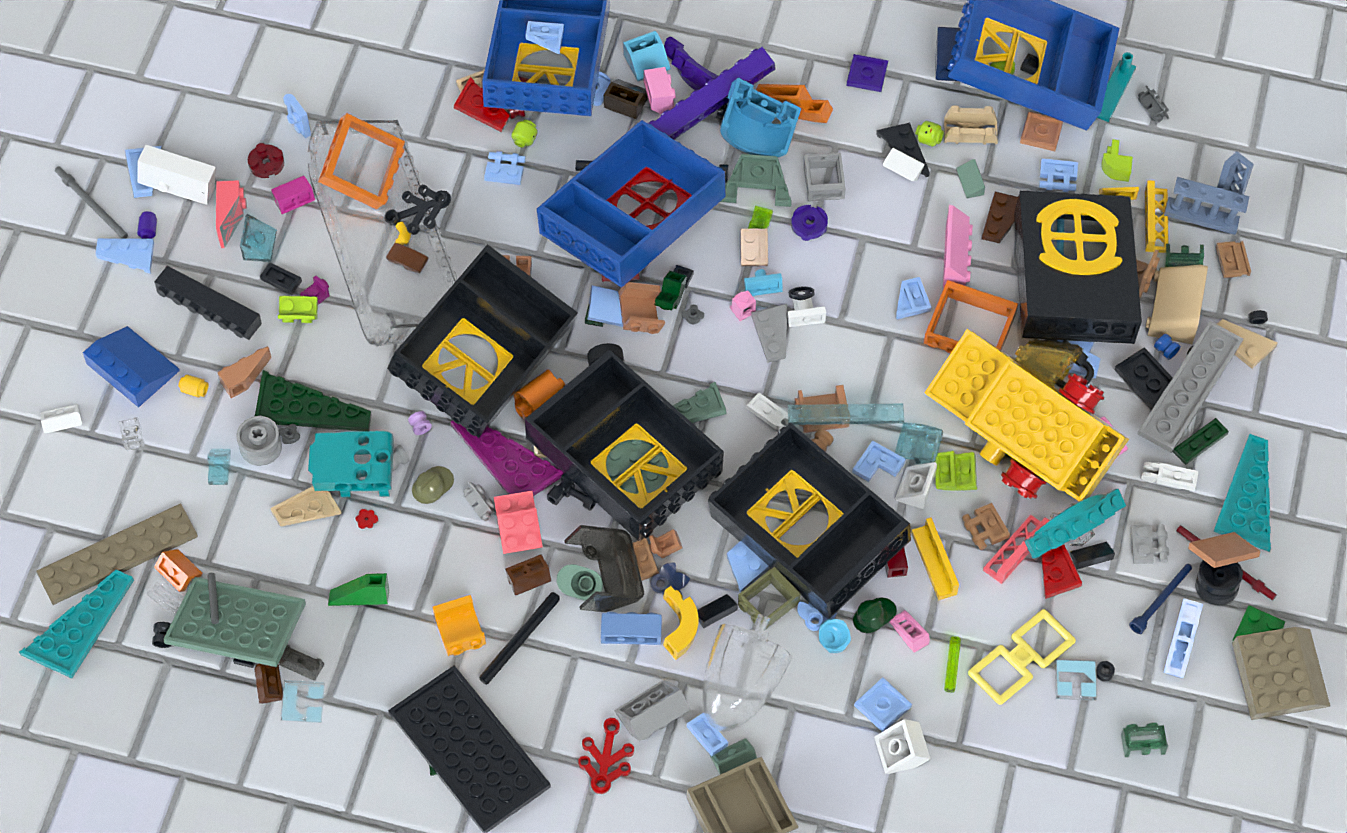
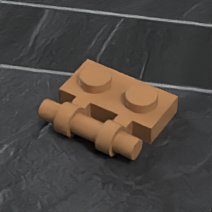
M992 503L974 510L976 517L971 519L969 514L962 517L966 530L970 531L974 544L978 545L980 550H984L987 547L984 542L987 539L994 545L1010 538L1008 529ZM981 525L984 532L979 533L976 526Z

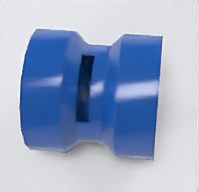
M1167 333L1162 335L1154 344V348L1157 351H1161L1167 360L1172 359L1181 348L1177 342L1171 340Z

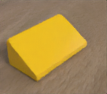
M1139 187L1099 189V195L1130 196L1131 200H1136Z

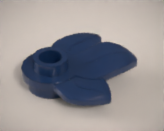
M675 562L666 563L661 567L659 574L652 577L651 588L654 592L664 595V591L672 586L674 590H678L681 593L680 590L688 584L690 578L683 573L676 572ZM663 581L664 586L658 587L657 582Z

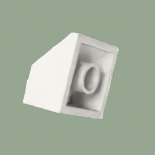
M903 719L874 737L885 774L913 769L931 759L919 722Z

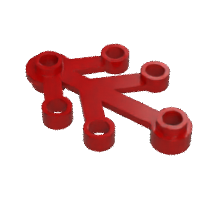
M608 718L604 721L603 726L606 738L603 754L594 745V740L591 737H586L582 740L583 749L589 751L600 765L598 773L591 765V760L588 756H581L578 760L579 767L582 770H586L592 778L591 788L597 794L607 793L611 788V782L620 776H628L631 773V765L628 762H622L619 768L607 774L610 766L624 757L633 756L635 752L634 746L631 743H626L622 749L611 755L614 736L620 731V723L616 718ZM614 726L615 730L610 731L608 728ZM586 742H591L592 745H591V746H585V743H586ZM631 748L632 751L627 753L625 752V749ZM583 760L588 761V764L582 765L581 762ZM622 767L629 768L627 771L621 770ZM603 782L605 785L599 787L597 784Z

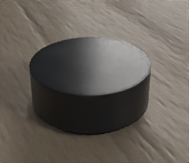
M1257 310L1248 314L1251 324L1258 325L1268 321L1266 311Z

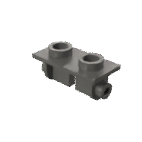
M1146 85L1147 91L1140 92L1138 100L1145 109L1152 105L1147 111L1154 121L1161 122L1164 116L1169 119L1167 114L1169 109L1164 102L1160 103L1157 100L1159 96L1154 89L1150 90Z

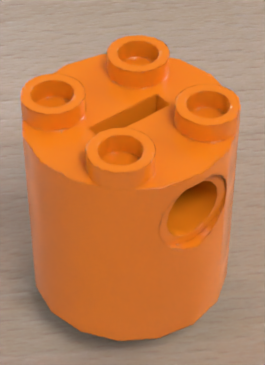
M547 369L514 393L515 409L519 416L523 419L528 417L565 386L564 381L561 378L556 379L553 373Z

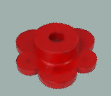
M361 509L359 515L355 518L358 522V527L361 529L366 527L372 528L373 524L378 522V516L375 515L373 510Z

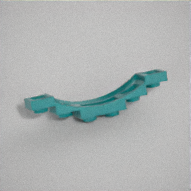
M1113 489L1106 494H1098L1086 498L1067 508L1037 530L1033 536L1024 540L1031 557L1037 558L1047 551L1056 549L1070 540H1075L1103 524L1104 520L1126 507L1119 489Z

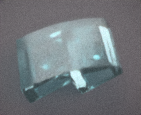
M903 422L895 453L905 459H914L917 464L935 462L943 430L928 425Z

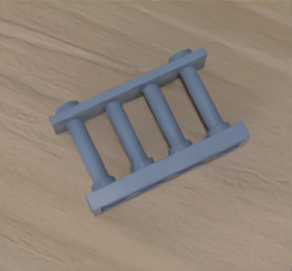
M1177 177L1173 192L1177 196L1176 198L1168 197L1164 216L1235 235L1240 219L1237 213L1238 211L1246 213L1250 196ZM1184 197H1188L1191 199H1195L1194 203H1190L1183 201ZM1202 201L1213 204L1212 208L1201 206ZM1220 206L1231 209L1230 213L1219 211Z

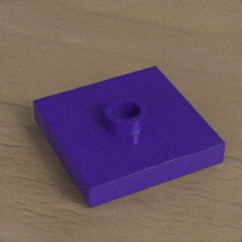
M854 54L846 86L882 92L889 60Z

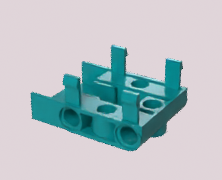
M387 431L315 433V442L310 445L308 464V471L313 475L312 484L314 491H340L341 498L351 497L350 491H379L380 497H390L389 490H392L394 450L393 434ZM371 455V459L365 464H358L355 462L354 456Z

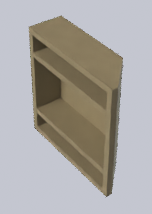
M1300 627L1278 629L1237 636L1232 642L1251 720L1330 707L1310 629Z
M762 756L687 789V800L704 833H789L798 829V825Z

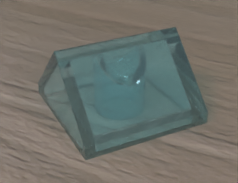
M249 214L245 216L240 242L243 260L270 262L272 261L277 230Z

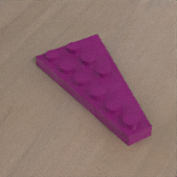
M453 420L450 422L453 429L508 495L533 491V496L561 479V476L564 474L560 469L553 467L550 462L543 461L535 456L532 451L514 440L502 436L497 430L488 427L482 436L478 438L471 435L461 424H457Z

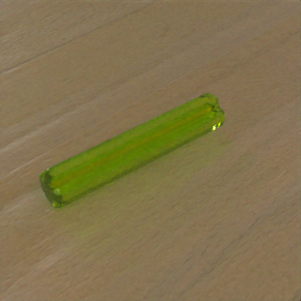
M956 636L950 638L944 687V691L948 693H954L956 689L961 638Z

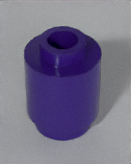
M145 211L139 216L137 235L142 239H152L156 236L157 218L153 212Z

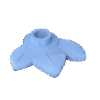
M798 603L797 611L799 616L805 620L806 627L812 631H818L820 625L827 618L810 603ZM816 620L818 623L813 624L811 621Z

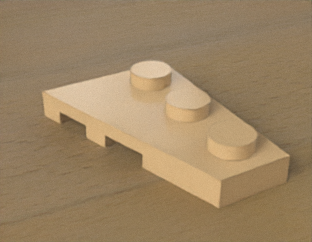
M1222 319L1217 323L1222 328L1243 338V342L1235 356L1251 369L1277 347V342Z
M313 486L270 508L280 527L341 514V510L329 491H314Z

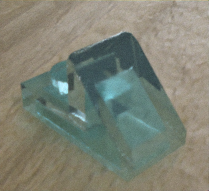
M211 449L208 453L209 485H228L231 449Z

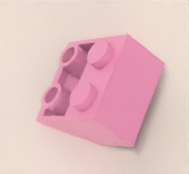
M666 68L644 70L643 82L651 110L662 114L664 111L674 108L675 89L671 88V76L667 74Z

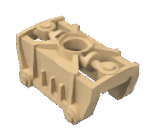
M951 106V109L948 110L944 117V143L997 144V117L993 107L986 106L982 109ZM947 124L956 125L958 127H947ZM985 125H994V128L983 129L982 127Z

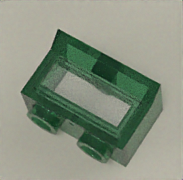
M1166 244L1165 267L1203 265L1204 245H1200L1199 253H1189L1187 245L1181 246V253H1170V244Z
M1149 723L1145 727L1129 724L1126 728H1123L1121 733L1125 757H1129L1130 752L1141 750L1142 755H1149L1151 749H1160L1161 755H1165L1169 746L1166 740L1164 725L1158 726V723Z

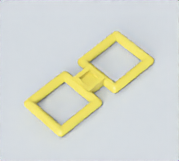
M1045 609L1040 610L1011 635L1012 640L1018 645L1009 652L1003 645H999L968 671V675L999 705L1006 702L1033 679V674L1026 668L1033 660L1041 668H1046L1076 642L1075 637ZM1042 619L1048 622L1065 639L1060 646L1044 659L1022 638L1025 633ZM1000 654L1023 676L1001 695L978 674Z

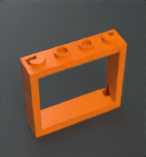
M346 113L339 120L318 182L377 210L382 205H385L389 196L387 193L393 186L394 180L392 178L398 171V160L405 151L403 148L405 141ZM349 127L394 148L378 196L333 175Z
M947 280L926 330L924 344L945 350L951 354L959 342L934 333L947 300L951 298L1008 317L996 346L1002 351L1016 316L1019 303Z

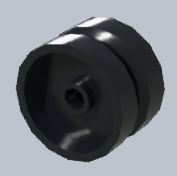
M1203 560L1200 563L1195 583L1198 595L1204 601L1214 605H1224L1233 601L1238 595L1243 571L1241 565L1237 562L1214 568Z

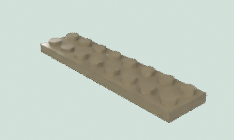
M180 503L49 564L36 572L52 605H55L99 584L114 570L125 572L161 555L162 552L172 550L197 538L198 535Z

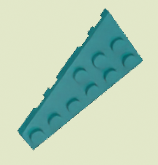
M114 570L98 584V587L89 595L86 594L80 603L75 607L72 606L54 621L46 632L34 638V642L27 648L24 647L20 650V655L69 678H73L134 582L133 577Z

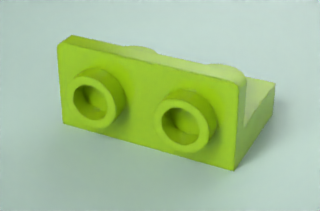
M279 296L278 319H282L284 323H294V319H301V323H312L313 319H318V297Z

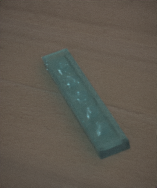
M903 403L788 405V424L904 423Z

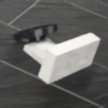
M802 286L789 290L788 294L793 301L794 311H788V327L825 323V306L813 308L811 299L815 295L813 288Z

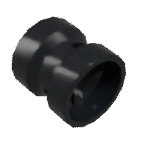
M156 622L154 624L153 646L158 648H169L172 646L164 642V637L171 623Z

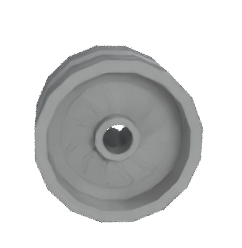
M254 416L245 420L239 426L236 433L240 453L245 461L252 465L262 466L274 462L279 457L282 450V441L279 429L274 421L268 417Z

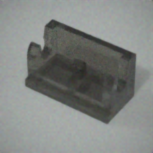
M288 644L279 661L280 666L314 681L325 665L322 659H314L292 649Z

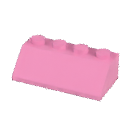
M949 205L946 221L943 288L947 280L966 286V282H970L971 271H967V266H971V255H968V251H971L972 240H969V235L972 236L973 225L969 224L970 217L953 205Z

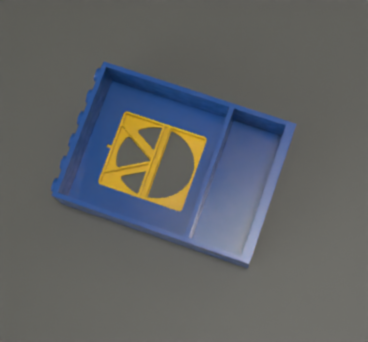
M499 0L482 80L484 107L592 116L610 12V0ZM528 21L564 24L560 53L569 59L573 68L520 64L528 55L537 51L548 50L526 39ZM519 71L535 73L527 82H521L518 77ZM545 74L551 85L535 82ZM554 75L571 76V79L565 86H560Z
M967 0L962 9L964 15L958 24L960 31L957 32L954 39L957 43L951 51L953 58L950 59L947 67L949 69L948 77L1087 131L1102 111L1120 28L1051 0ZM996 33H1012L1010 47ZM988 36L991 37L1006 53L984 55L983 44ZM1019 36L1030 43L1039 59L1037 72L1027 79L1010 74ZM1006 61L1004 71L991 67L988 64L989 62Z

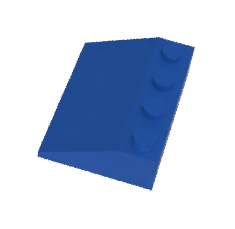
M128 326L96 340L82 352L86 364L138 408L180 371L176 365Z

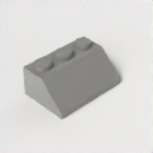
M664 679L614 711L631 736L641 741L648 739L658 729L665 728L674 719L683 717L690 708L681 689Z

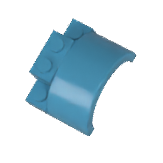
M737 78L732 82L727 97L729 102L720 127L722 137L736 149L750 155L776 157L786 155L801 108L788 101L782 103L753 89L754 85ZM778 118L781 124H773L772 121Z

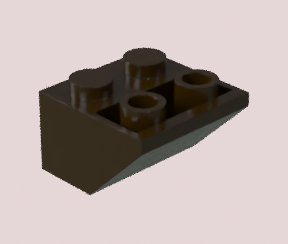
M620 79L611 81L603 95L604 108L636 120L648 100L645 88Z

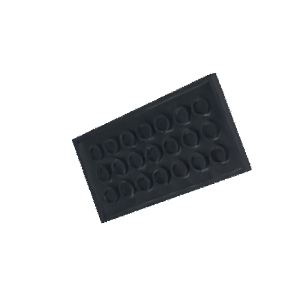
M455 665L388 710L389 715L483 833L489 832L551 788L549 781Z

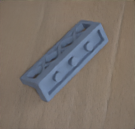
M1236 151L1224 162L1217 188L1244 195L1254 164Z

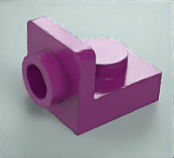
M316 275L313 277L314 283L301 292L300 296L318 297L319 305L330 295L328 283Z

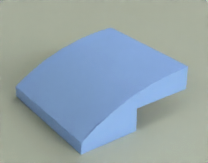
M592 285L587 319L623 327L618 291Z

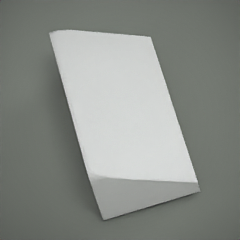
M892 148L883 163L884 167L911 181L918 180L925 165L895 148Z
M78 404L40 413L44 433L82 425Z

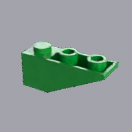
M387 573L365 574L331 589L328 606L388 604L389 584Z

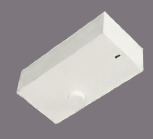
M145 145L138 159V183L205 205L208 204L215 189V166Z

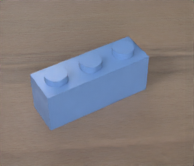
M612 611L602 613L601 643L661 645L662 615L653 612L647 614H637L635 612L618 614Z

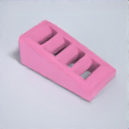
M906 610L897 614L889 621L913 652L929 644V633Z

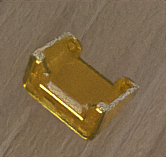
M1034 339L1032 341L1029 340L1025 346L1020 345L1015 352L1017 357L1014 361L1054 387L1059 378L1061 380L1065 379L1084 349L1075 344Z

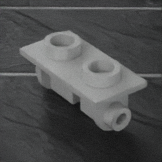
M469 482L471 488H466L463 491L464 497L472 507L478 503L474 508L475 512L481 520L488 521L492 513L496 515L495 504L490 498L487 499L484 494L486 492L479 484L475 485Z

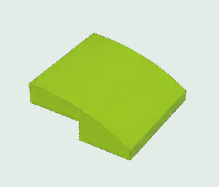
M954 451L935 453L937 489L949 491L977 490L976 455L974 452L955 454Z

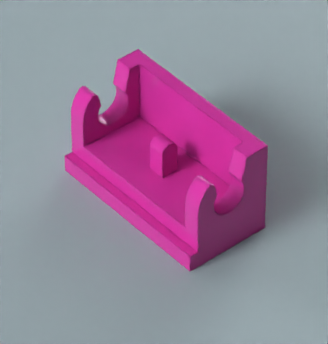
M304 175L271 189V193L275 198L274 201L281 214L315 201L312 187Z

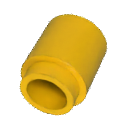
M186 374L184 377H181L178 387L182 393L199 398L200 396L205 397L209 384L204 379Z

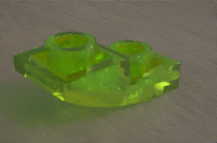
M755 206L748 229L767 228L768 231L773 210Z

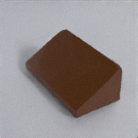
M258 663L254 670L259 704L283 700L279 663L277 667Z

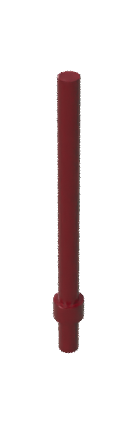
M1182 525L1176 530V532L1190 542L1201 540ZM1242 569V579L1250 584L1253 590L1257 593L1261 592L1272 601L1276 598L1277 594L1266 587L1263 581L1260 579L1256 580Z

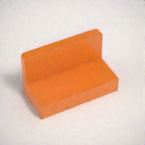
M178 549L162 552L154 566L179 592L186 590L191 579L201 577L203 574Z

